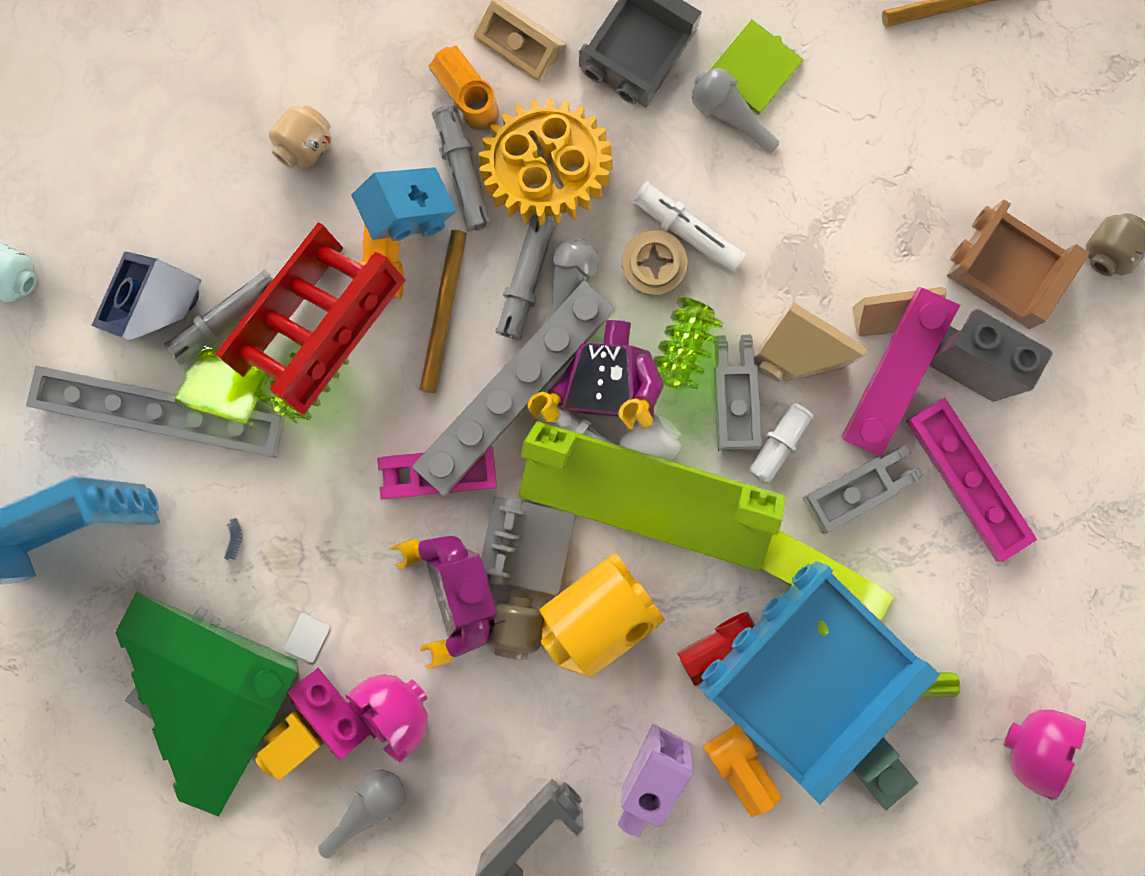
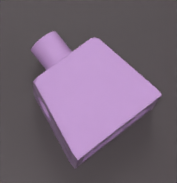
M652 724L622 787L621 807L624 809V812L618 821V825L623 831L632 836L640 837L647 823L656 827H661L664 824L693 772L690 742Z

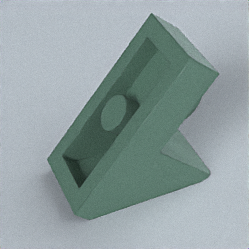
M883 737L852 771L885 810H888L914 788L918 782L900 761L899 753Z

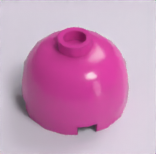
M381 674L366 679L345 695L350 700L349 706L371 732L370 735L374 739L377 737L382 743L387 740L389 744L383 750L396 762L401 763L423 741L428 729V713L423 703L428 697L413 679L405 683L397 676Z
M1053 709L1037 710L1030 713L1021 725L1013 722L1003 745L1011 749L1009 764L1013 774L1025 787L1036 794L1050 800H1056L1063 791L1075 763L1072 762L1075 749H1081L1086 731V722Z

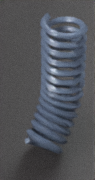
M237 518L231 519V523L227 524V526H230L228 529L231 536L229 545H227L228 548H226L227 551H225L224 559L226 560L236 559L237 555L235 554H238L236 551H239L236 548H240L237 545H241L240 543L242 542L237 540L242 539L240 536L242 533H239L242 529L240 524H238Z

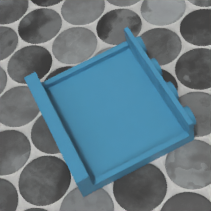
M74 476L1 507L0 585L21 583L35 577L36 573L27 553L28 551L91 524L156 525L160 523L156 513L159 511V503L155 494L150 488H146L145 484Z
M815 561L812 565L806 564L792 578L793 586L782 597L780 595L774 597L764 607L762 611L763 618L752 629L750 627L744 629L734 639L732 643L734 649L722 661L720 659L714 661L702 675L704 681L698 687L821 805L933 684L940 674L929 663L918 658L832 574L833 570L829 566ZM819 621H823L829 629V633L826 636H822L818 631Z

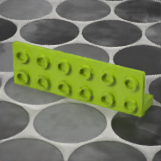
M537 421L523 444L521 457L526 458L527 461L519 491L521 498L756 571L761 569L772 535H778L783 521L784 495Z

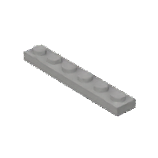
M584 280L412 467L443 496H446L528 407L529 399L536 393L542 392L576 355L578 347L582 343H587L606 320L610 318L615 312V307Z
M35 366L26 407L274 458L277 456L285 417L251 409H247L245 415H239L185 399V396L40 366Z

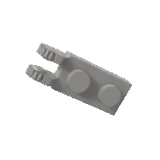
M751 334L741 335L739 341L742 366H728V341L726 340V335L715 337L716 367L714 368L718 451L756 450L762 448L758 366L754 365V349Z
M907 445L899 447L880 458H873L802 497L822 534L833 531L897 496L899 490L924 476L920 468L910 469L893 481L887 473L886 467L904 460L911 453Z

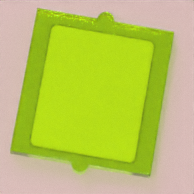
M204 346L193 366L185 370L186 378L174 397L175 403L246 424L257 401L264 398L263 389L269 376L252 366L243 378L214 355L218 349Z

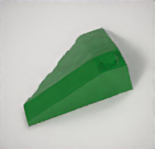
M137 591L115 632L121 648L126 647L134 668L131 676L142 705H148L155 724L152 732L163 761L168 760L176 780L173 783V788L178 801L219 817L277 714L298 672L297 660Z

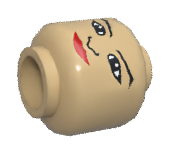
M304 105L303 108L297 106L289 107L269 132V138L275 147L272 154L288 168L292 169L295 164L299 167L311 168L332 142L328 131L331 127L329 122L317 110L308 105Z

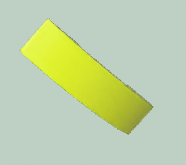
M780 530L778 535H772L760 570L793 586L792 578L806 564L812 565L815 561L829 566L833 570L832 574L882 621L894 598L893 595L851 569Z

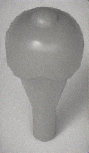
M714 68L707 73H700L695 79V87L692 91V100L695 107L705 117L712 115L746 133L767 153H772L778 147L779 140L759 123L736 87L738 80L728 71L721 68Z
M583 238L562 242L557 246L553 254L552 265L555 268L552 306L548 319L584 280L588 282L597 273L599 266L598 253Z
M379 769L371 771L363 777L355 787L357 794L339 826L319 845V853L322 857L331 858L351 837L384 818L392 819L398 813L405 802V790L397 775Z

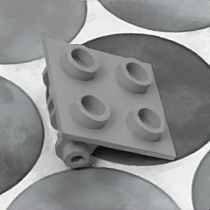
M494 496L481 555L488 582L558 595L576 515L562 510Z

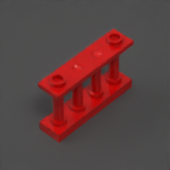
M319 222L214 354L243 378L253 366L276 380L269 390L303 416L406 281L391 261L376 251L365 265L341 254L340 252L343 250L341 244ZM329 267L353 279L339 299L315 286ZM304 299L328 312L313 333L289 319ZM278 333L302 346L287 367L263 353Z

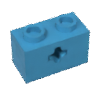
M436 167L375 172L351 194L372 240L391 238L392 241H400L412 234L421 233L423 237L434 235L445 227L444 222L457 211Z

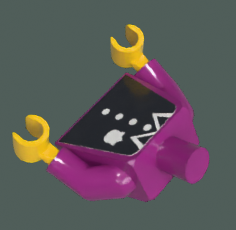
M606 320L603 344L582 343L562 376L548 392L536 393L529 399L528 408L533 417L538 418L542 413L546 422H555L559 417L557 406H563V410L582 414L620 417L628 429L633 428L636 420H638L643 428L650 427L653 424L654 407L664 388V382L650 351L629 345L631 323L619 320Z
M444 536L420 542L412 538L392 546L391 550L398 549L404 556V561L395 564L398 569L406 568L422 560L426 561L449 637L447 640H439L421 646V652L430 650L433 656L432 663L425 667L432 669L450 664L453 657L461 656L483 646L489 639V622L497 616V610L480 555L465 548L462 541L455 536Z

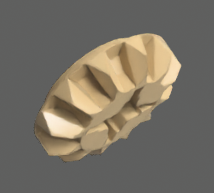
M649 230L642 232L629 241L623 252L622 269L627 283L637 289L640 294L646 293L659 296L673 291L681 283L687 271L688 260L683 245L676 237L665 231ZM651 248H654V253L657 254L658 260L665 261V263L672 262L660 267L657 279H654L651 268L643 267L642 262L649 260Z

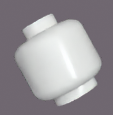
M655 413L653 424L648 428H643L638 420H636L633 428L629 429L621 438L620 446L673 462L682 450V444L678 439L682 434L670 421Z

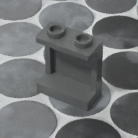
M618 0L589 45L583 44L579 50V67L592 81L602 83L603 81L615 88L616 93L624 101L630 104L639 103L647 108L696 33L702 12L684 0Z
M975 309L970 313L960 331L952 326L949 327L929 366L988 400L995 402L1033 390L1052 356V351L982 310Z
M551 779L481 853L476 876H523L524 871L515 862L556 819L561 820L575 835H578L584 829L583 810L579 805L582 802L581 797L567 783L564 782L559 786Z

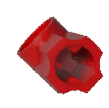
M749 612L740 613L724 621L715 628L716 632L676 652L694 686L704 681L702 675L714 661L718 659L722 661L734 649L732 643L744 629L748 627L752 629L755 626Z

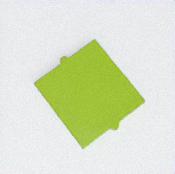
M751 19L711 69H725L738 80L736 87L750 109L760 115L802 64L804 59L782 43L781 36H773Z

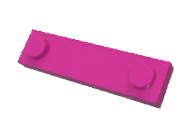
M917 287L841 436L843 440L882 457L961 305L923 287Z
M945 397L906 420L908 426L996 562H1004L1037 541L1034 533Z

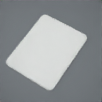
M301 613L284 646V651L304 661L314 663L330 630V626L305 613Z

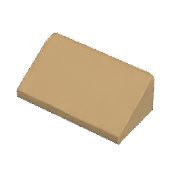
M491 0L473 36L538 81L543 79L566 45L564 41L503 0Z
M936 287L927 289L946 298V288ZM915 291L865 297L852 308L857 335L867 336L895 332Z

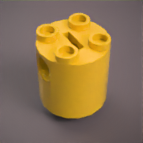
M613 553L539 609L544 618L542 639L540 641L560 668L585 675L591 679L658 628L665 621V618L639 582H636L622 560L616 553Z

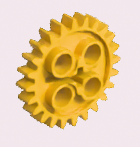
M549 98L545 108H540L537 101L533 99L531 101V110L525 111L519 104L516 105L517 116L514 118L506 113H502L503 127L495 124L490 125L493 138L484 137L482 139L485 151L479 152L481 163L479 171L482 181H485L484 186L487 195H493L496 207L505 205L507 216L511 217L520 210L523 223H527L532 215H537L539 225L543 226L546 217L552 215L558 225L561 223V213L567 212L571 218L576 219L577 206H581L588 211L591 209L589 196L597 199L603 197L601 185H609L610 177L608 171L613 170L611 141H607L605 127H597V117L595 115L585 119L584 107L580 106L572 113L570 112L569 101L565 100L560 108H554L553 99ZM534 134L537 137L542 153L550 166L553 165L555 178L563 187L562 189L556 188L552 181L550 170L544 158L539 157L537 145L530 135ZM561 135L560 138L550 139L551 136ZM517 152H525L523 155L520 156H512L514 153ZM570 167H580V169L576 171L566 170ZM532 184H543L540 188H529Z

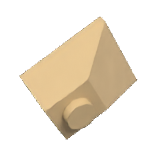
M793 303L777 319L755 354L754 361L760 364L758 367L759 371L775 381H780L781 378L790 381L843 369L864 357L868 348L796 303Z

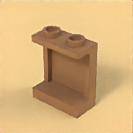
M1003 199L993 208L986 206L979 213L972 224L976 232L970 241L964 239L952 254L950 260L955 264L947 276L1026 328L1031 329L1048 320L1090 253L1077 244L1064 250L1007 213L1006 211L1011 203Z

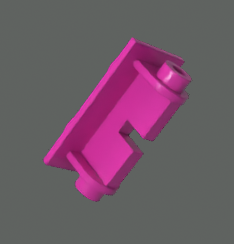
M319 667L288 690L286 695L291 700V703L297 707L339 761L371 734Z

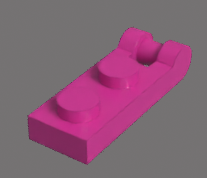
M493 446L486 451L449 493L497 488ZM424 453L377 458L378 470L382 471L383 486L379 487L381 500L441 494L412 467ZM410 468L411 483L400 484L399 469Z

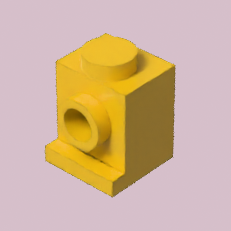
M298 709L285 718L290 726L283 721L263 738L268 745L255 756V761L259 768L266 775H273L277 781H280L324 743Z

